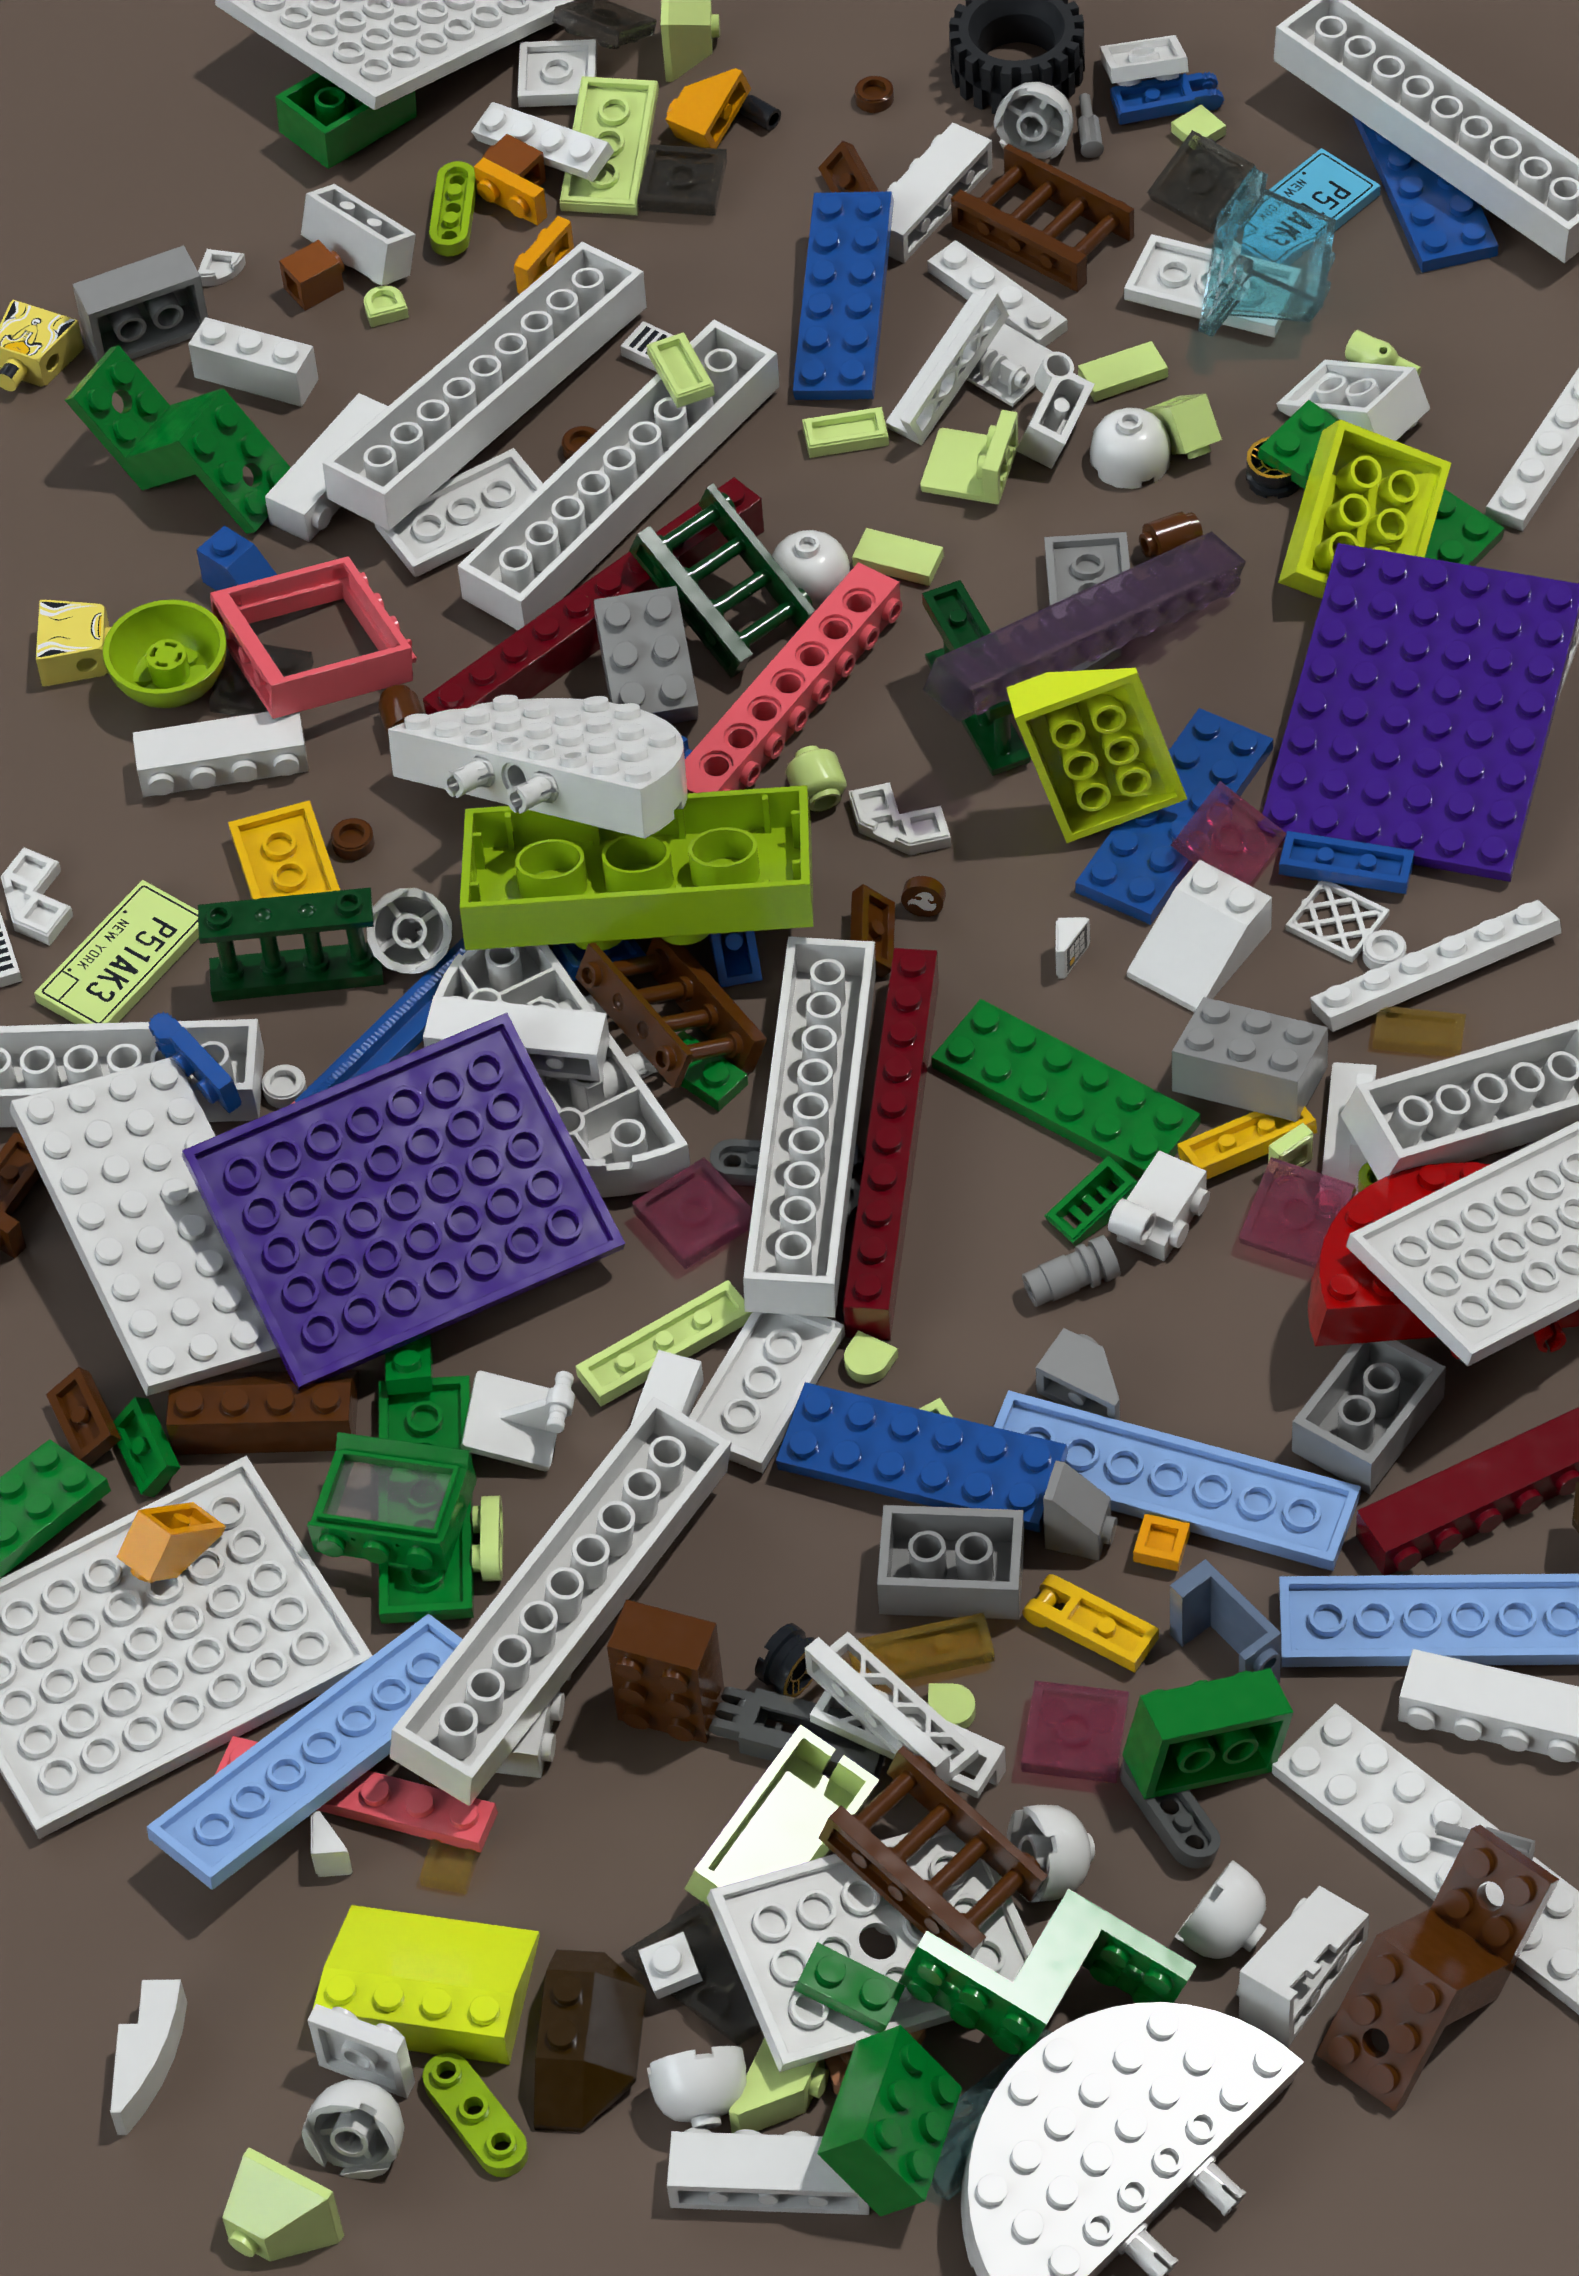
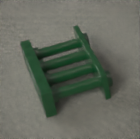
M712 483L706 488L698 503L702 511L665 536L657 535L651 526H648L636 535L629 551L659 589L677 586L683 619L732 678L745 669L753 654L750 651V646L788 619H791L800 629L816 610L813 608L809 595L802 588L796 587L738 515L731 498L727 494L720 492ZM714 523L728 542L692 567H683L673 555V550ZM740 555L754 574L716 600L709 599L700 589L698 582ZM765 587L779 606L743 631H734L725 620L724 614Z
M958 580L922 593V605L943 639V648L926 653L925 660L990 773L994 776L1030 763L1031 756L1011 723L1010 714H1013L1006 689L1008 686L1019 683L1020 680L962 581Z
M371 887L198 905L200 944L216 943L219 957L209 958L212 1001L221 1002L384 985L383 964L373 955L368 942H365L363 928L374 927ZM346 930L348 944L322 947L320 932ZM303 935L305 948L279 951L277 936ZM259 938L262 953L236 955L234 941Z

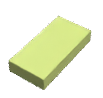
M684 332L646 345L647 355L677 408L715 396L714 385Z
M1150 341L1078 365V376L1095 384L1090 396L1096 402L1167 378L1168 367L1153 342Z
M882 407L802 419L809 458L889 446V437Z
M866 528L852 556V565L854 567L859 562L884 575L930 586L944 557V550L941 546Z

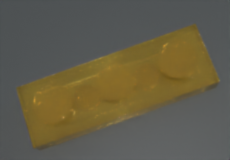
M984 1612L857 1639L902 1681L995 1662V1652ZM847 1651L851 1667L860 1673L861 1662ZM868 1668L866 1669V1673H872Z

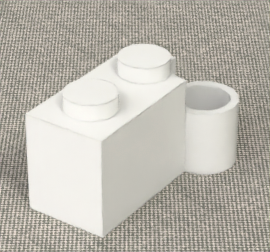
M1061 352L1047 354L1035 374V386L1043 393V396L1015 450L1051 469L1064 448L1095 385L1074 374L1072 360L1065 353Z
M1158 1151L1127 1200L1122 1198L1116 1204L1109 1219L1108 1231L1117 1234V1241L1165 1261L1173 1247L1180 1248L1184 1243L1189 1231V1223L1194 1215L1200 1216L1207 1207L1210 1198V1191L1206 1190L1207 1171L1162 1151Z

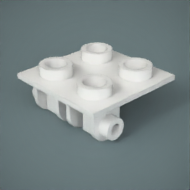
M1003 324L966 380L1013 407L1035 387V374L1045 356L1053 351L1010 326Z

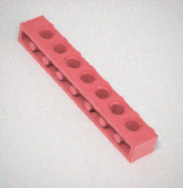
M858 562L685 759L687 793L745 790L747 786L751 787L754 785L761 770L771 759H776L780 755L785 742L795 731L798 732L804 727L808 716L817 705L827 701L832 688L842 677H847L851 673L855 662L865 650L873 648L883 629L889 623L892 624L898 619L903 606L900 599V582Z

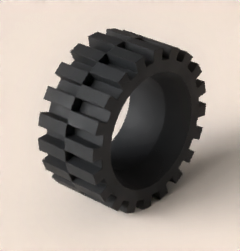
M965 0L966 6L959 3L954 9V17H951L949 22L952 82L955 89L960 87V96L966 101L973 97L974 107L983 110L987 105H990L992 107V114H996L997 108L1005 96L1013 88L1025 82H1042L1054 86L1068 99L1075 94V85H1081L1083 71H1085L1084 19L1082 14L1079 15V6L1075 1L1068 3V0ZM1015 42L1034 44L1047 51V53L1041 56L1017 61L998 59L988 55L991 50L998 46Z

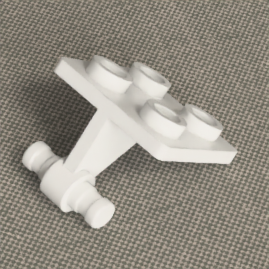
M481 1370L477 1371L474 1378L461 1449L545 1472L548 1471L552 1463L557 1433L564 1431V1421L566 1417L572 1414L575 1394L571 1389V1385L573 1384L574 1376L570 1372L560 1371L556 1373L554 1387L547 1388Z

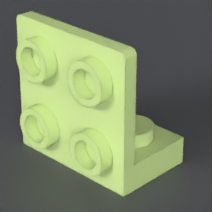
M1001 410L997 425H990L987 435L940 428L920 483L921 491L999 505L1016 454L1015 450L1018 446V412Z

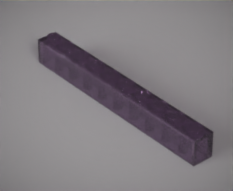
M1211 531L936 658L923 690L958 722L974 714L981 715L999 702L1010 701L1006 689L1008 686L1046 672L1071 671L1075 666L1086 661H1095L1101 654L1113 648L1120 649L1132 639L1141 635L1148 636L1156 628L1168 622L1175 623L1189 612L1194 610L1200 611L1209 603L1221 597L1228 598L1238 589L1241 583L1239 577L1246 561Z

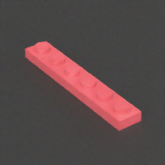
M232 1736L215 1774L258 1742ZM369 1770L317 1809L329 1814L479 1853L482 1852L498 1814L496 1804L493 1802L475 1798L472 1804L468 1806L442 1789Z

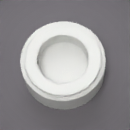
M1378 930L1372 932L1363 942L1362 957L1369 969L1380 968L1406 955V942L1401 935L1394 931Z
M293 1065L275 1066L268 1070L262 1079L264 1097L270 1105L276 1108L290 1105L307 1089L303 1072Z

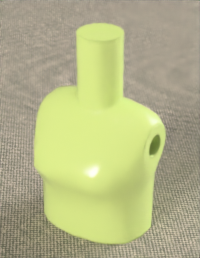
M1356 330L1352 334L1346 346L1345 358L1350 362L1415 367L1418 376L1421 373L1422 367L1398 356L1397 351L1390 343L1372 337L1360 330Z

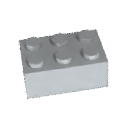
M184 245L72 284L84 340L96 363L111 347L117 345L124 350L130 359H134L191 339L204 318H208L201 277Z
M677 586L594 599V616L610 702L616 704H638L641 710L655 714L670 724L698 719V700Z
M1203 997L1172 1050V1091L1296 1122L1299 1120L1304 1106L1306 1107L1328 1067V1027Z
M1397 1340L1352 1344L1293 1420L1292 1452L1348 1483L1361 1486V1490L1371 1494L1443 1400L1446 1367Z
M883 1505L877 1578L879 1614L1020 1620L1025 1542L1024 1511Z

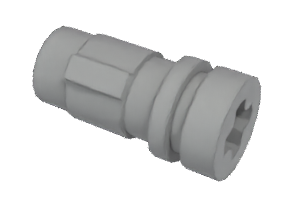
M1104 1235L1089 1240L1087 1247L1083 1243L1075 1246V1252L1066 1256L1061 1255L1038 1265L1033 1270L1023 1273L1022 1280L1030 1300L1035 1307L1078 1292L1080 1288L1090 1285L1092 1288L1099 1286L1101 1279L1108 1282L1120 1277L1121 1271L1110 1243Z

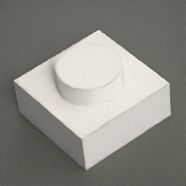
M684 1932L638 1950L657 1999L703 1981Z

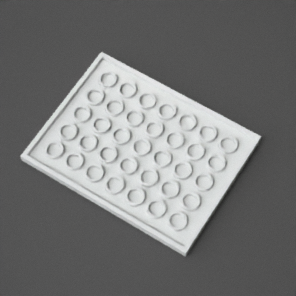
M215 0L217 7L373 110L383 107L594 3V0Z
M247 1455L141 1508L148 1509L194 1502L226 1526L223 1534L177 1578L155 1581L154 1583L144 1582L133 1576L130 1572L131 1568L117 1558L118 1552L138 1512L137 1510L0 1579V1773L38 1839L229 1742L232 1736L239 1737L319 1696L373 1656Z

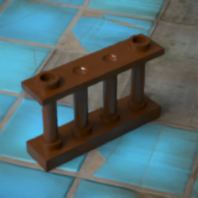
M1010 144L1004 147V175L980 198L961 189L951 198L952 227L1077 293L1087 284V256L1111 232L1128 241L1134 238V208ZM1017 183L1034 191L1011 214L994 207ZM1048 200L1065 207L1043 230H1038L1025 223ZM1079 216L1097 224L1074 247L1057 240Z
M661 937L652 938L646 956L612 962L596 943L588 944L575 978L673 1089L681 1086L690 1062L724 1056L727 1061L743 1072L750 1073L754 1071L767 1038L684 945L668 943ZM650 973L660 985L636 989L626 977ZM674 1000L685 1013L661 1017L651 1004ZM699 1028L709 1041L686 1045L675 1032Z
M903 1745L897 1751L887 1771V1774L894 1780L858 1815L851 1814L841 1805L828 1817L818 1839L923 1934L929 1931L974 1959L986 1939V1936L979 1928L1016 1891L1031 1902L1037 1896L1048 1875L1041 1870L1038 1861L1026 1852H1021L940 1779L924 1758L914 1755ZM909 1793L930 1813L894 1848L887 1847L871 1832V1829ZM945 1825L966 1845L929 1881L923 1880L907 1865V1861ZM981 1858L1002 1878L966 1914L960 1913L944 1899L943 1894Z

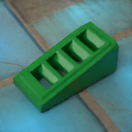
M1108 1156L1046 1213L1044 1217L1074 1246H1077L1109 1223L1116 1204L1122 1198L1127 1200L1138 1182L1115 1160ZM1112 1183L1118 1187L1114 1193L1107 1188ZM1098 1193L1106 1199L1101 1205L1093 1198ZM1085 1203L1093 1212L1087 1216L1078 1207ZM1069 1213L1081 1222L1076 1228L1064 1219Z

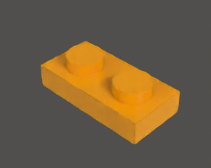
M484 157L474 166L477 194L484 200L493 202L510 211L514 216L524 218L537 226L547 218L543 188Z
M557 216L547 228L540 231L536 241L530 248L518 256L514 264V274L519 294L574 249L571 221Z

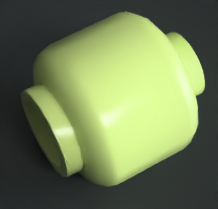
M814 745L804 747L795 753V758L788 764L786 769V776L790 786H808L809 808L812 811H824L837 805L847 787L837 755L828 749H819Z

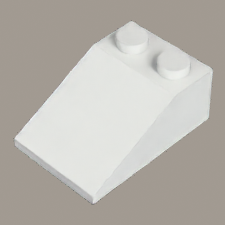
M1326 359L1276 403L1279 411L1291 417L1310 400L1337 419L1394 441L1399 439L1407 430L1412 429L1417 424V421L1430 410L1415 367Z
M1199 859L1175 887L1129 966L1127 977L1195 1012L1203 997L1213 999L1269 933L1272 919V897Z

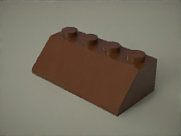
M347 1370L325 1381L313 1383L300 1390L293 1383L288 1371L223 1373L169 1389L166 1427L172 1450L175 1455L336 1451L337 1432L356 1435L359 1371Z

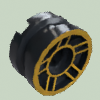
M1269 437L1262 438L1253 443L1247 451L1246 480L1249 483V489L1256 495L1266 499L1267 496H1277L1278 499L1297 492L1300 486L1291 481V474L1273 469L1257 457L1259 447Z
M794 1623L781 1627L765 1644L764 1648L769 1650L765 1659L761 1657L757 1659L755 1676L766 1685L774 1684L775 1690L779 1694L796 1697L801 1694L813 1680L807 1674L804 1648L812 1643L815 1638H806V1633Z

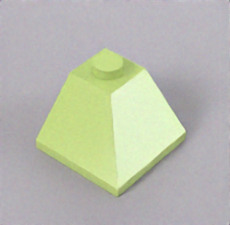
M661 0L660 26L666 82H673L713 54V38H720L719 14H712L711 0Z
M248 2147L242 2157L222 2217L230 2245L245 2256L253 2257L254 2254H257L271 2262L339 2244L344 2237V2232L333 2191Z

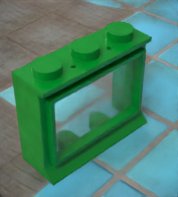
M337 1432L336 1451L312 1519L307 1523L314 1551L321 1552L330 1557L348 1556L366 1559L377 1564L390 1562L410 1565L419 1570L431 1568L447 1571L477 1482L470 1451Z

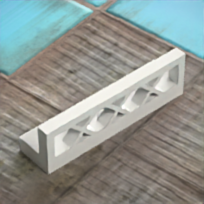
M987 289L983 297L974 292L972 293L886 420L890 430L922 446L1009 317L998 293Z
M849 1632L844 1634L830 1647L818 1637L804 1648L807 1674L895 1754L904 1745L914 1755L924 1758L930 1764L933 1772L946 1784L979 1757L978 1749ZM849 1651L861 1662L860 1673L841 1658L844 1653ZM868 1668L872 1673H866V1669ZM872 1685H887L893 1691V1702L888 1701ZM904 1714H919L926 1721L925 1732H922ZM931 1727H933L937 1732H931ZM937 1744H952L960 1754L950 1761L949 1755Z
M876 1689L888 1701L893 1702L892 1695H889L881 1690ZM826 1690L824 1691L810 1713V1722L890 1759H894L896 1754L872 1734L857 1718L850 1716L839 1719L828 1714L827 1712L830 1707L848 1710ZM904 1714L922 1732H925L926 1721L919 1714ZM947 1721L973 1744L979 1753V1757L963 1770L976 1776L975 1779L972 1780L958 1774L947 1785L975 1798H979L988 1782L997 1786L1005 1774V1747ZM931 1727V1732H937L933 1727ZM937 1744L949 1755L950 1761L960 1754L952 1744Z

